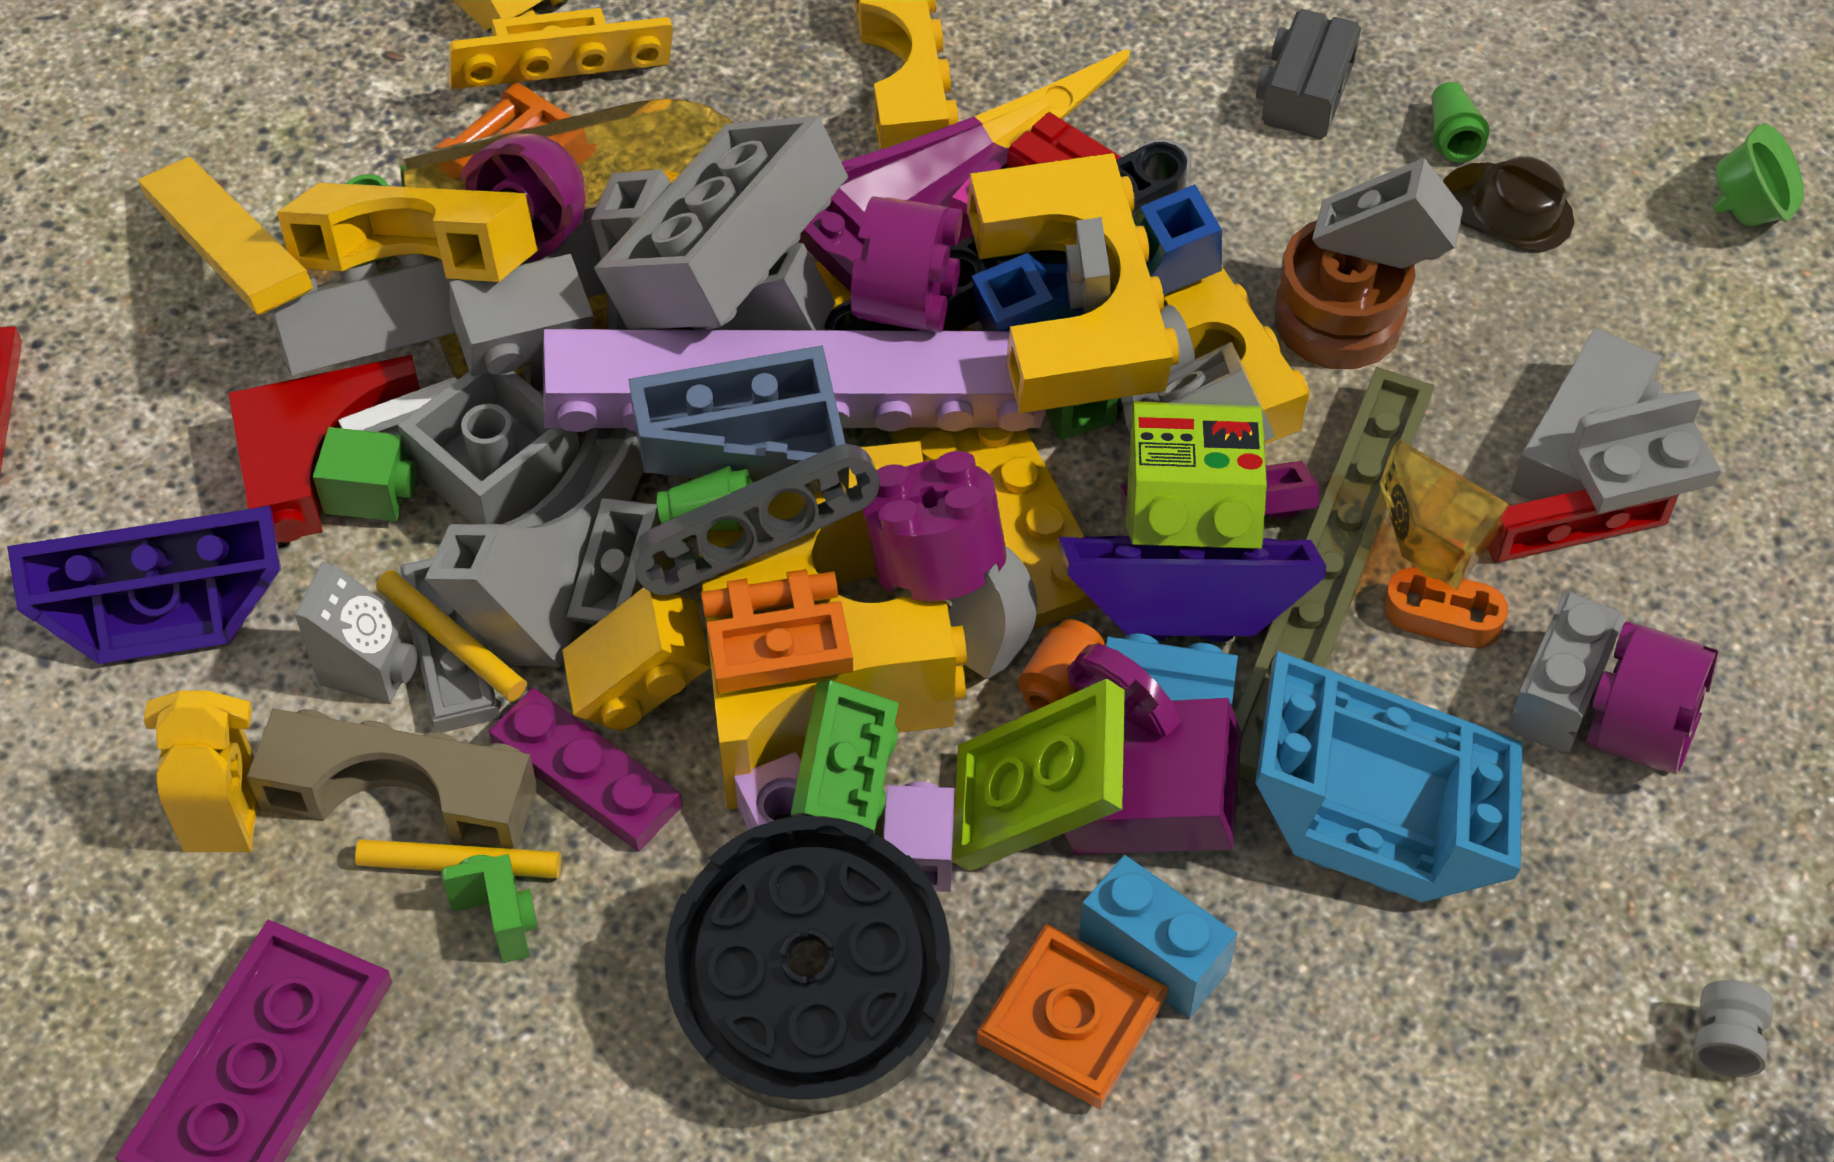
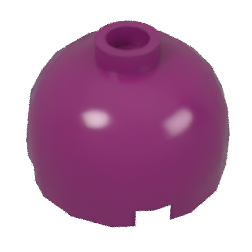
M512 133L484 146L472 155L462 169L460 182L466 178V190L525 193L537 246V252L526 261H537L553 254L565 244L583 220L587 197L584 175L574 157L558 142L545 136Z

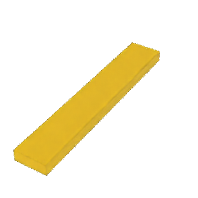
M190 156L137 179L145 198L257 315H262L310 292L314 288L307 270Z

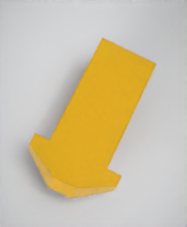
M180 690L146 702L144 724L146 729H156L157 749H161L156 773L158 795L183 852H251L258 804L246 777L254 758L244 729L250 728L253 710L250 701L208 690Z

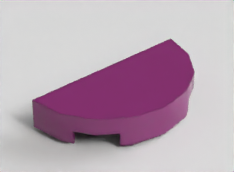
M1102 644L1087 645L1067 668L1069 685L1079 691L1104 679H1108L1125 690L1124 715L1159 735L1167 737L1182 722L1173 702L1161 686L1140 665L1118 650Z

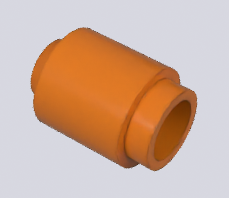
M1068 619L1062 621L1058 627L1047 631L1018 678V687L1024 695L1025 703L1030 709L1035 711L1079 691L1069 685L1067 668L1087 645H1105L1103 638L1096 630L1083 622Z

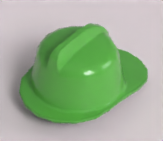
M1766 123L1756 126L1746 137L1744 143L1721 159L1716 165V177L1722 193L1716 198L1713 209L1717 213L1731 210L1736 219L1746 227H1753L1779 219L1786 223L1791 220L1802 204L1804 185L1795 156L1784 137L1774 127Z

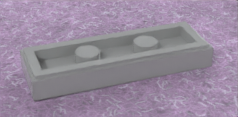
M434 557L399 565L402 578L483 645L482 637L425 580ZM411 619L435 731L443 733L501 719L494 688Z

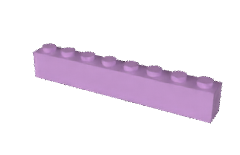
M544 329L542 364L544 428H563L571 432H583L591 428H627L636 432L628 381L630 378L821 345L824 348L842 429L879 428L883 431L894 432L905 428H940L945 431H961L967 428H1002L1006 431H1022L1028 428H1041L1046 409L1019 413L1006 364L1010 331H941V333L932 331Z

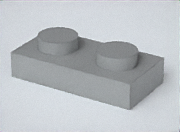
M1102 217L1077 220V244L1066 246L1068 267L1066 279L1070 308H1082L1083 314L1097 309L1110 298V269Z

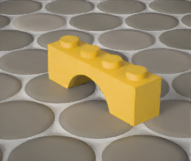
M855 0L861 43L885 48L897 55L905 63L901 69L890 77L874 83V119L879 150L958 123L956 100H946L945 93L951 92L948 59H938L937 53L943 52L940 18H930V13H936V0Z
M317 183L277 211L287 251L305 269L343 272L359 264L379 258L419 254L441 259L446 279L500 282L537 252L525 193Z

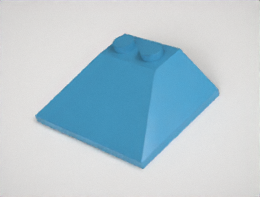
M1280 651L1276 652L1272 660L1255 783L1294 855L1312 861L1322 868L1334 869L1372 883L1382 890L1396 892L1420 902L1516 878L1521 870L1522 741Z

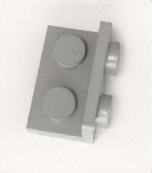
M1696 390L1673 395L1662 393L1644 402L1615 409L1603 407L1579 419L1568 456L1598 514L1716 484L1721 469L1694 422L1702 402Z

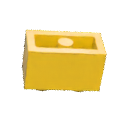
M644 587L562 650L573 715L622 732L636 725L642 717L672 695L681 692L688 683L711 667L697 602L675 593L670 595L654 594Z

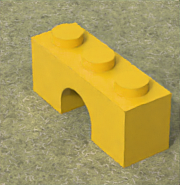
M1222 267V271L1165 294L1164 306H1174L1187 326L1195 359L1232 342L1275 435L1274 438L1265 441V444L1301 431L1306 403L1309 402L1310 398L1307 382L1299 370L1291 369L1280 353L1279 343L1272 329L1268 326H1262L1251 310L1250 300L1245 289L1238 283L1234 284Z

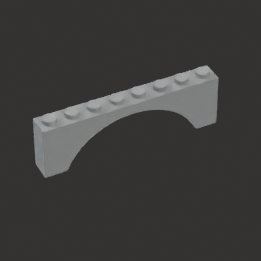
M662 169L612 173L590 220L598 243L601 260L669 187L671 182ZM606 291L607 330H657L656 328L627 329ZM676 327L670 330H694V328ZM627 428L589 429L575 460L560 482L540 503L516 519L504 524L449 525L425 580L509 665L561 666L564 659L562 650L570 644L579 623L571 621L566 616L601 500L606 498L631 501L644 471L636 432Z

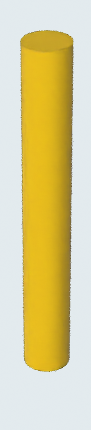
M388 570L380 576L376 583V589L503 697L512 702L523 694L527 687V682L398 573L394 570Z
M359 839L356 844L355 863L356 866L441 871L445 867L458 865L462 860L471 856L489 855L496 857L509 854L514 876L558 879L561 871V852Z

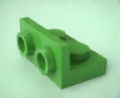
M832 680L816 683L790 815L796 817L826 816L844 819L870 828L875 833L876 823L880 820L885 808L886 796L883 785L888 759L892 755L898 739V729L895 722L899 702Z

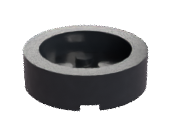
M799 816L771 821L736 836L709 857L710 862L695 878L686 894L682 892L669 924L665 947L666 984L675 1016L683 1032L707 1064L730 1086L747 1097L765 1105L794 1112L821 1113L854 1107L884 1094L903 1081L917 1068L938 1039L951 1006L955 980L954 952L945 913L936 891L920 866L909 855L904 854L892 843L875 834L874 830L858 823L826 816ZM806 940L820 942L829 951L826 966L821 972L815 974L814 978L797 975L789 966V956L793 948Z

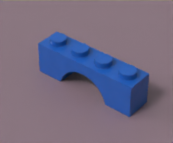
M1195 184L1139 207L1133 219L1135 226H1143L1145 228L1149 244V260L1146 262L1150 277H1159L1163 295L1222 271V228ZM1026 253L972 275L976 314L984 331H1010V326L1083 315L1082 308H1070L1066 272H1068L1067 263L1046 264L1037 261L1029 253Z

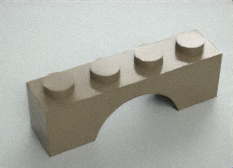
M272 709L246 776L260 810L324 821L344 800L361 791L382 786L409 788L424 794L441 809L452 845L518 849L538 788L530 754L522 753L510 745L493 743L488 746L459 742L453 737L440 732H427L424 735L394 730L384 723L371 720L363 721L360 724L330 719L327 715L310 709H302L297 712Z

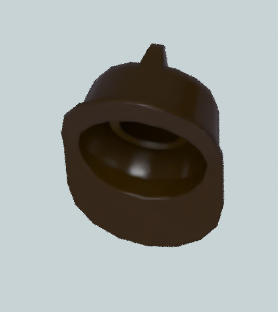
M1520 156L1495 164L1490 162L1470 163L1456 168L1443 180V183L1463 207L1460 222L1466 226L1529 251H1546L1559 247L1571 235L1575 222L1572 207L1566 200L1563 179L1556 169L1542 160L1534 157Z

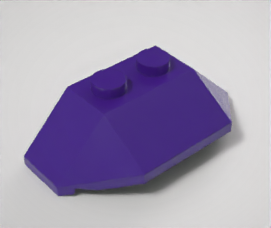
M271 506L7 546L17 611L32 621H36L98 664L231 643L281 571Z
M1085 536L1080 539L1079 537H1059L1058 550L1068 576L1126 635L1134 633L1145 634L1157 641H1165L1171 636H1199L1208 641L1225 642L1233 639L1234 636H1255L1322 581L1326 574V564L1312 540L1304 539L1278 541L1272 538H1263L1262 549L1133 545L1130 536Z

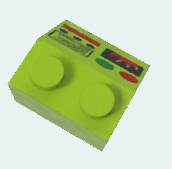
M1133 401L1125 523L1132 544L1262 549L1267 489L1262 407L1254 405Z

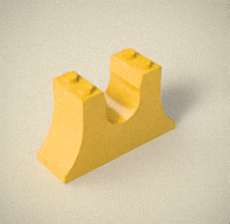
M920 441L860 447L866 450L872 458L876 470L886 465L897 464L906 467L924 462ZM849 468V488L857 485L856 476ZM813 491L817 504L825 501L822 492ZM794 492L781 493L772 499L768 512L777 519L793 518L802 510L805 500ZM863 509L702 581L703 592L727 588L726 581L747 578L748 585L787 579L786 572L807 569L808 575L834 571L837 588L858 579L878 578ZM709 530L707 532V540L715 546H730L740 539L743 530ZM840 595L837 598L814 601V605L837 601L842 602L853 655V672L718 694L709 644L727 810L738 809L734 776L750 774L754 768L797 752L800 760L802 759L816 683L832 680L899 702L895 722L898 733L955 726V701L966 700L963 665H967V651L963 626H951L947 601L925 602L901 596L886 602L863 603ZM791 605L754 610L753 613L761 614L792 608ZM729 614L706 618V625L707 622L729 619L732 616Z

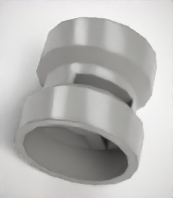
M1721 980L1707 984L1702 989L1699 1013L1705 1020V1026L1701 1027L1695 1035L1694 1060L1705 1069L1725 1076L1750 1077L1760 1074L1766 1068L1768 1042L1763 1038L1762 1033L1771 1025L1773 998L1767 991L1747 982Z

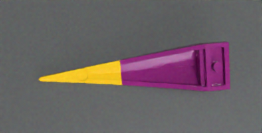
M1122 50L1052 84L974 117L900 144L842 161L841 163L848 175L847 180L831 197L830 205L818 213L800 233L801 238L798 242L803 243L806 249L848 290L851 289L854 258L861 259L865 239L858 238L860 225L866 206L872 196L890 197L949 207L951 197L970 177V173L1007 168V151L1014 141L1026 131L1030 132L1032 126L1048 112H1051L1060 119L1065 118L1127 64L1130 50Z

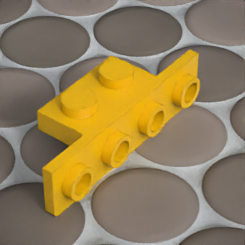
M601 8L493 19L492 36L450 42L448 82L450 89L454 90L669 65L673 26L668 17L606 24Z

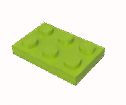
M1104 679L958 745L952 841L953 863L968 871H973L1122 810L1125 690L1108 679Z

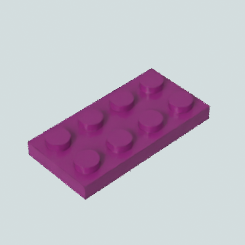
M268 919L115 1157L116 1161L285 1162L393 983L389 971Z

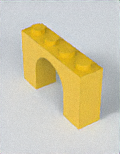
M1114 153L970 173L967 213L979 259L1041 250L1066 252L1067 245L1077 244V220L1102 217L1110 269V287L1113 293L1110 298L1097 309L1080 316L1010 326L1006 364L1019 413L1163 392L1167 388L1171 366L1179 363V345L1175 330L1172 327L1165 328L1161 316L1164 310V295L1158 276L1150 277L1146 262L1149 260L1147 234L1143 226H1135L1132 217L1134 211L1133 186L1128 176H1120Z

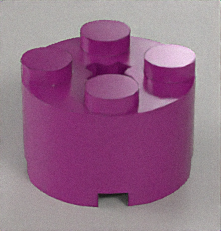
M872 196L866 206L858 238L865 239L861 259L854 258L851 278V311L853 316L869 322L941 333L947 310V296H943V294L954 296L959 280L960 259L950 258L951 246H957L963 218L962 209L897 198Z
M952 451L934 461L920 462L906 467L892 464L877 470L880 481L878 494L871 504L863 508L877 577L880 584L886 590L894 593L893 585L910 589L912 600L925 602L948 600L974 592L985 585L984 573L989 571L995 564H997L998 571L1001 570L1006 562L1007 552L995 484L985 470L976 466L975 458L972 454L964 451Z
M1626 621L1620 632L1614 652V658L1618 659L1613 673L1608 671L1603 673L1595 694L1592 709L1597 710L1592 721L1586 745L1677 775V771H1680L1695 736L1702 715L1700 710L1705 693H1709L1715 674L1719 650L1644 625Z

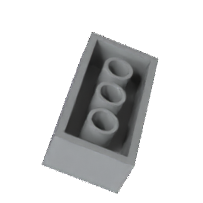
M819 115L725 124L594 267L627 329L656 328L657 330H670L676 327L715 329L725 325L734 318L737 313L736 308L753 288L768 278L771 267L787 249L800 240V233L818 213L830 205L831 197L848 178Z

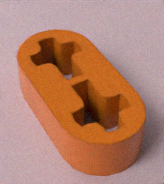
M1409 567L1399 570L1391 577L1384 598V613L1395 627L1404 631L1466 647L1482 648L1492 645L1499 639L1508 616V603L1503 594L1487 584L1424 568ZM1409 593L1421 595L1419 607L1406 604ZM1472 608L1484 611L1482 623L1470 620Z

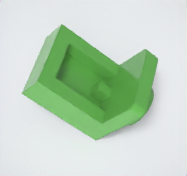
M509 854L496 857L489 855L471 856L462 860L458 865L443 868L441 870L442 879L451 910L459 911L489 904L502 962L506 963L529 958L526 932L538 929L531 889L518 891Z

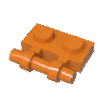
M807 569L786 572L787 579L749 585L747 578L726 581L727 588L701 592L705 618L729 614L732 616L729 619L707 622L718 694L853 672V655L842 602L837 601L814 605V601L838 597L834 571L808 575ZM791 605L792 608L761 614L753 613L754 610Z

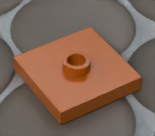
M1046 923L978 1030L977 1043L1101 1110L1164 1004L1169 987Z

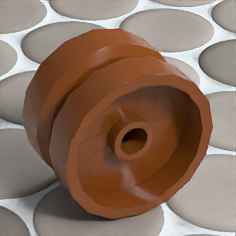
M1317 220L1310 222L1291 237L1283 254L1280 271L1281 283L1277 289L1274 307L1276 329L1285 345L1305 361L1329 369H1358L1377 363L1396 348L1403 332L1408 311L1407 304L1411 297L1416 277L1415 266L1413 264L1402 269L1319 248L1312 240Z

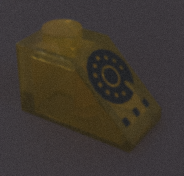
M1400 439L1392 447L1380 481L1401 556L1415 564L1426 576L1439 579L1457 590L1494 540L1509 504Z

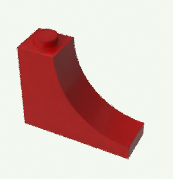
M412 355L228 393L248 509L271 506L277 542H292L302 536L323 532L321 520L322 506L313 475L328 427L341 428L339 423L341 418L420 390Z

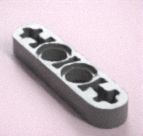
M842 444L834 446L648 530L639 537L633 548L632 557L638 581L646 590L654 594L670 595L862 510L872 503L878 494L880 486L878 472L872 458L866 450L857 445ZM849 467L856 476L857 485L845 489L844 485L839 482L837 472ZM816 479L825 498V501L817 504L812 487L809 482ZM794 492L803 497L805 500L804 506L799 514L793 518L777 519L768 512L772 499L781 493ZM722 520H734L744 528L740 539L733 545L726 547L711 544L707 540V532L712 525ZM695 535L699 553L702 556L694 559L692 549L688 547L686 540L687 537ZM665 551L669 558L674 559L675 567L664 571L659 564H654L653 555L657 552Z

